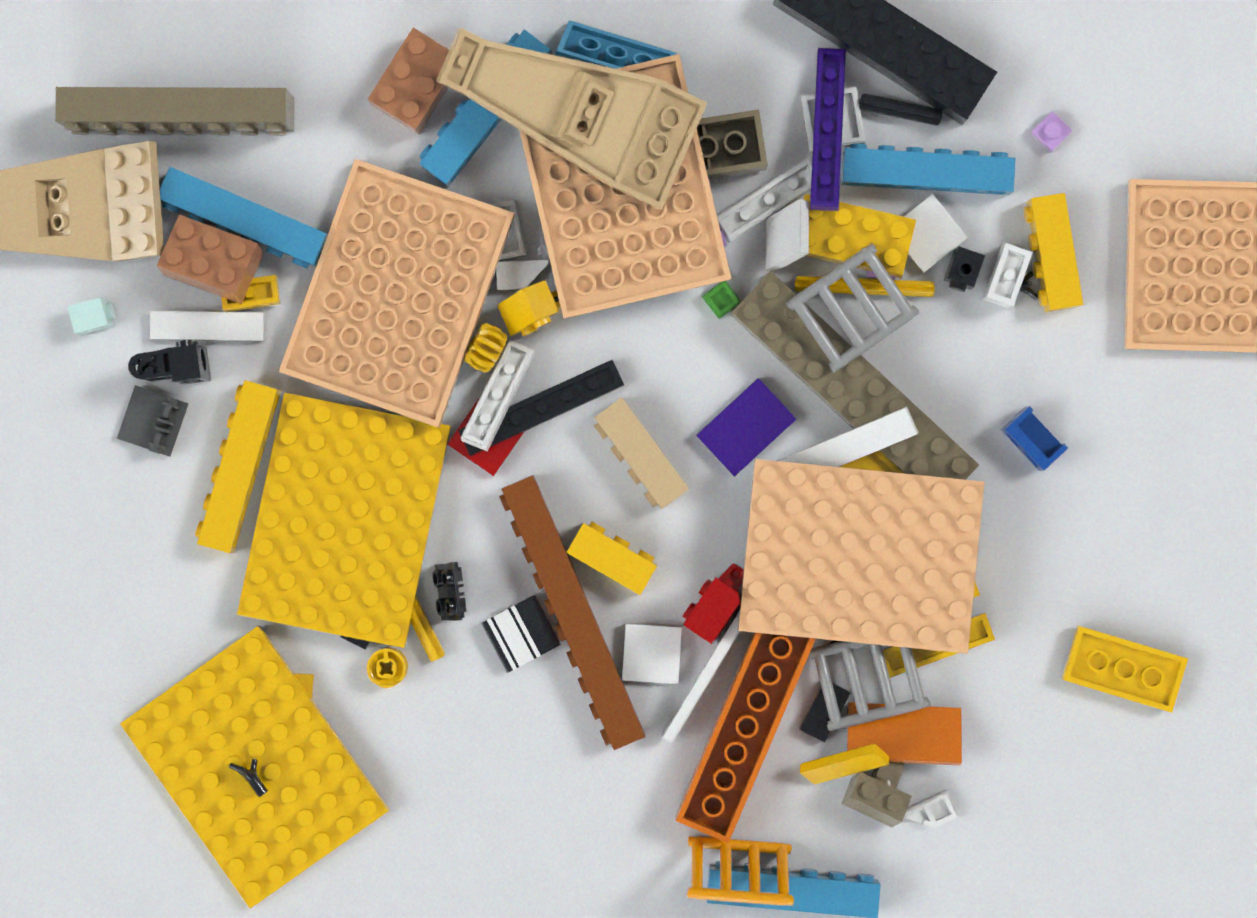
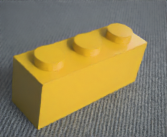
M593 521L589 525L583 523L566 553L641 595L657 567L653 563L655 557L641 549L638 554L630 550L628 547L631 543L617 535L614 539H611L604 534L606 529Z

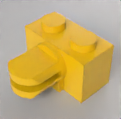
M545 280L521 289L497 305L510 336L521 332L523 337L551 323L550 317L561 309L560 301H554V299L559 298L557 290L550 292Z

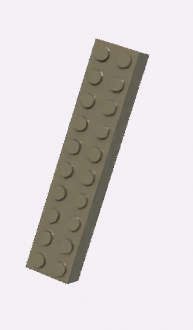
M771 271L731 312L730 315L852 429L907 406L918 434L879 450L904 474L966 480L979 466L969 454L862 355L833 373L829 366L830 360L795 309L792 311L786 305V302L791 300L796 294ZM805 303L839 355L852 347Z

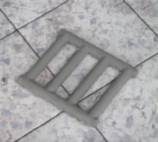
M872 243L786 302L789 309L792 311L795 309L830 360L829 366L833 373L843 368L920 313L914 305L910 306L876 256L877 250ZM865 261L901 312L889 322H886L852 272L853 269ZM840 278L844 279L877 327L876 331L864 339L828 288ZM817 294L821 296L854 345L841 355H839L805 305L808 300Z
M838 641L812 648L809 656L815 660L830 718V721H827L828 730H839L930 707L929 699L924 697L912 648L900 647L913 700L897 704L881 645ZM869 645L885 707L868 710L853 649ZM841 652L857 709L856 714L844 717L840 715L825 657Z

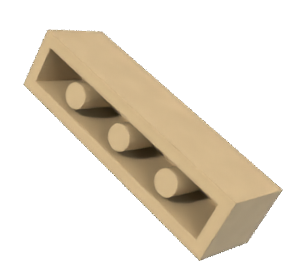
M622 397L594 417L598 422L594 425L595 429L603 439L608 436L613 442L614 446L610 449L620 462L624 459L631 467L627 471L636 485L642 482L648 491L644 493V496L653 508L659 505L663 509L689 490Z

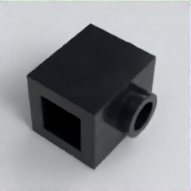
M960 246L956 247L944 281L950 283L949 288L960 292H965L966 289H973L985 255Z

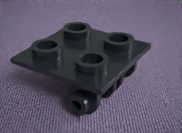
M458 562L434 564L435 571H433L432 578L434 586L438 589L439 597L436 600L437 613L441 616V620L461 621L462 618H465L464 612H467L465 598L459 597L465 595V593H459L458 589L459 587H464L463 584H458L459 581H463L462 569L458 567Z

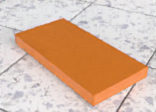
M848 702L847 716L856 714L855 703ZM867 703L868 710L885 707V704ZM930 706L847 727V751L876 744L889 755V762L960 766L962 764L961 708Z

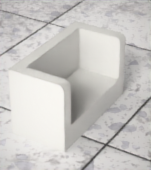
M1008 243L1000 246L982 300L1005 308L1013 307L1033 252Z

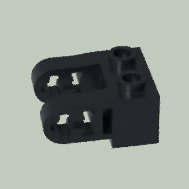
M193 340L175 342L176 347L135 354L129 360L128 369L133 377L151 382L172 379V382H179L184 385L211 381L207 347L198 345V342H193ZM149 363H153L154 365H157L159 370H157V368L155 367L145 369V367H148Z

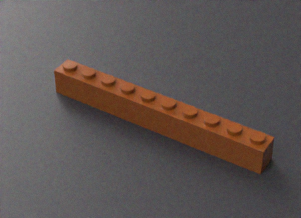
M534 475L502 488L503 495L499 496L505 511L511 510L515 519L510 522L516 537L522 536L526 546L522 548L527 563L533 562L537 572L533 574L539 590L545 589L548 599H545L544 602L550 616L555 614L558 619L559 625L555 626L561 642L567 640L570 651L566 652L573 668L576 666L579 668L582 676L577 678L583 693L589 692L593 703H590L589 707L594 719L600 718L604 729L600 730L606 746L611 744L613 750H617L644 738L645 732L568 553H566L565 546Z

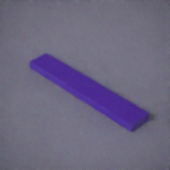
M818 48L810 210H839L846 49Z

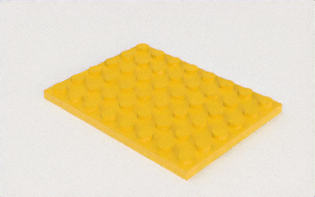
M284 393L237 615L405 648L451 426L441 424L440 428L409 417Z
M260 625L120 723L250 909L390 810ZM252 759H257V775L268 791L261 797H258L250 784L238 772L229 768L230 763L243 766L249 770Z

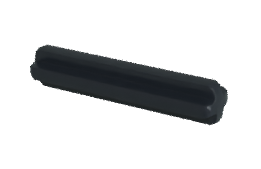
M865 93L861 95L859 101V108L864 111L938 126L942 119V110Z

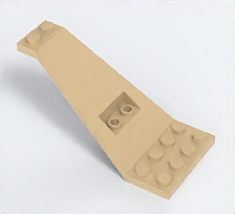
M458 28L436 82L463 94L605 184L661 210L707 105V102L659 78L487 41L463 28ZM591 94H594L595 96V102L593 104H590L589 97ZM580 121L584 123L582 131H579L577 128Z
M145 141L109 147L0 170V250L117 262L161 256L164 250L156 142Z

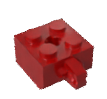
M732 563L719 578L715 577L713 581L707 579L698 592L702 595L701 599L697 604L691 602L682 617L686 621L683 625L710 644H714L740 606L741 597L738 591L743 583L744 569Z

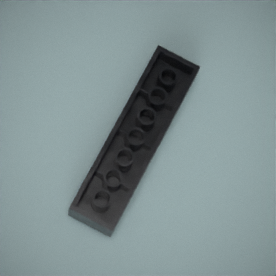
M774 0L773 5L841 49H846V52L934 108L941 109L942 113L961 125L967 121L997 74L996 70L885 0Z

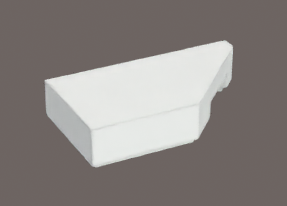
M549 261L498 262L496 268L497 291L521 290L530 286L537 276L549 265Z
M946 790L908 807L904 816L905 819L918 822L933 829L959 817Z

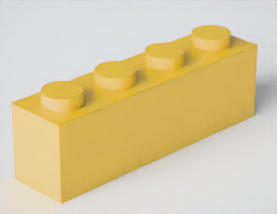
M1065 193L1029 199L1026 202L1027 206H1024L1023 210L1025 221L1030 223L1032 234L1028 235L1030 250L1035 251L1036 262H1033V272L1035 278L1040 280L1041 290H1038L1040 307L1044 306L1045 312L1084 305Z

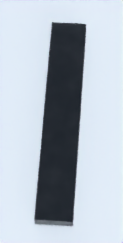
M613 359L510 406L490 447L623 387L624 383ZM466 427L458 430L460 436H462ZM464 442L470 457L484 451Z

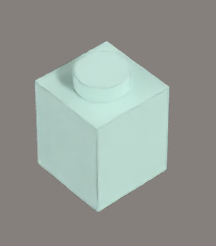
M99 297L67 306L75 334L85 335L114 327L112 319H115V311L111 302L107 303V299Z

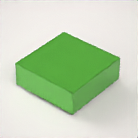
M726 281L720 282L702 296L718 320L741 303Z

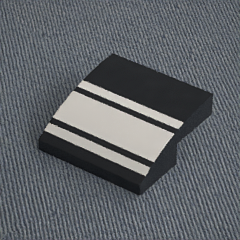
M535 595L481 623L507 673L561 645Z

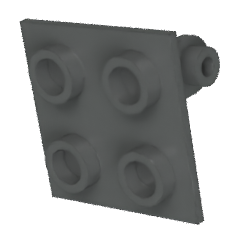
M135 385L117 439L149 449V451L171 457L189 403Z

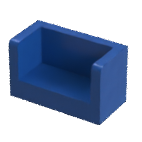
M1027 406L1008 422L1001 431L1039 471H1044L1069 447L1065 443L1061 444L1032 413L1033 409Z

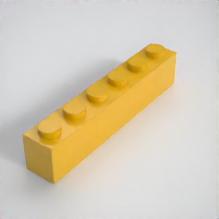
M244 380L243 385L239 384L235 394V401H238L235 412L230 413L227 421V428L230 429L227 440H222L219 449V455L222 456L220 466H215L211 477V482L214 483L211 494L208 493L203 504V510L207 511L204 521L200 520L196 528L195 537H198V545L229 554L235 553L281 390Z

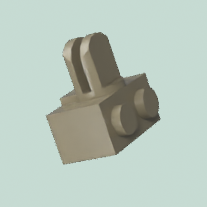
M889 762V765L875 768L871 776L862 772L851 778L841 804L890 827L898 825L903 821L912 797L897 789L904 771V763Z

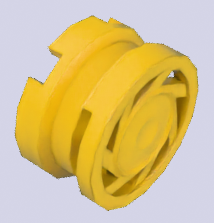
M381 648L369 658L366 668L367 674L372 683L379 687H394L407 674V658L396 648Z

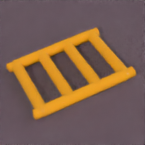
M688 837L689 847H692L691 887L687 891L688 898L792 906L794 904L793 895H789L788 854L792 850L791 844L730 839L729 843L712 837ZM703 848L720 850V889L703 888ZM731 850L748 852L749 891L732 890ZM760 853H771L777 856L778 893H766L760 890Z

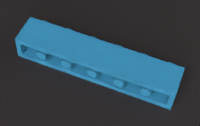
M525 29L520 35L515 33L507 43L509 46L552 55L551 49ZM464 99L458 105L454 112L457 115L451 123H444L437 133L439 138L433 146L428 144L420 154L422 160L419 164L448 188L502 120L471 99L468 101Z
M850 144V148H845L842 153L841 185L1010 195L1014 192L1016 158L1008 157V153L992 152L991 156H980V152L975 150H965L963 155L951 154L952 150L935 149L934 153L923 152L921 147H907L906 151H895V146L880 145L877 150L867 149L866 144Z
M169 167L160 188V200L164 202L162 207L177 214L180 209L190 213L188 216L190 219L205 223L207 220L216 224L215 228L228 233L233 231L242 235V238L255 243L259 242L268 246L266 252L282 258L283 254L294 257L292 263L308 269L309 265L317 266L328 235L327 233L172 167Z
M716 861V865L709 864L707 888L720 889V861ZM731 862L732 890L749 891L748 863H745L744 867H733ZM760 865L761 892L778 893L777 866H772V870L761 869ZM802 868L800 872H789V895H793L794 898L792 906L707 900V903L878 918L881 884L871 874L859 873L857 878L846 877V873L840 871H829V875L817 874L818 871L815 869Z

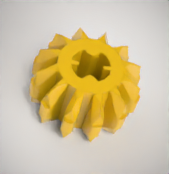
M488 323L481 325L469 344L464 361L478 371L480 370L484 373L490 371L503 352L502 350L507 341V334L494 325Z

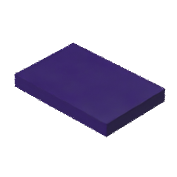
M757 378L696 436L735 477L785 431L796 418L767 386Z

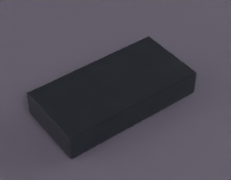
M832 682L841 713L851 692ZM820 687L799 729L825 743L831 732L827 728V721H830L822 687Z

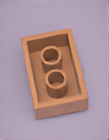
M413 27L368 98L370 104L419 135L449 88L436 82L449 49Z
M179 215L157 263V267L166 277L242 304L264 253L258 243Z

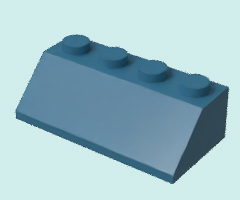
M569 20L555 56L617 69L676 55L677 53Z

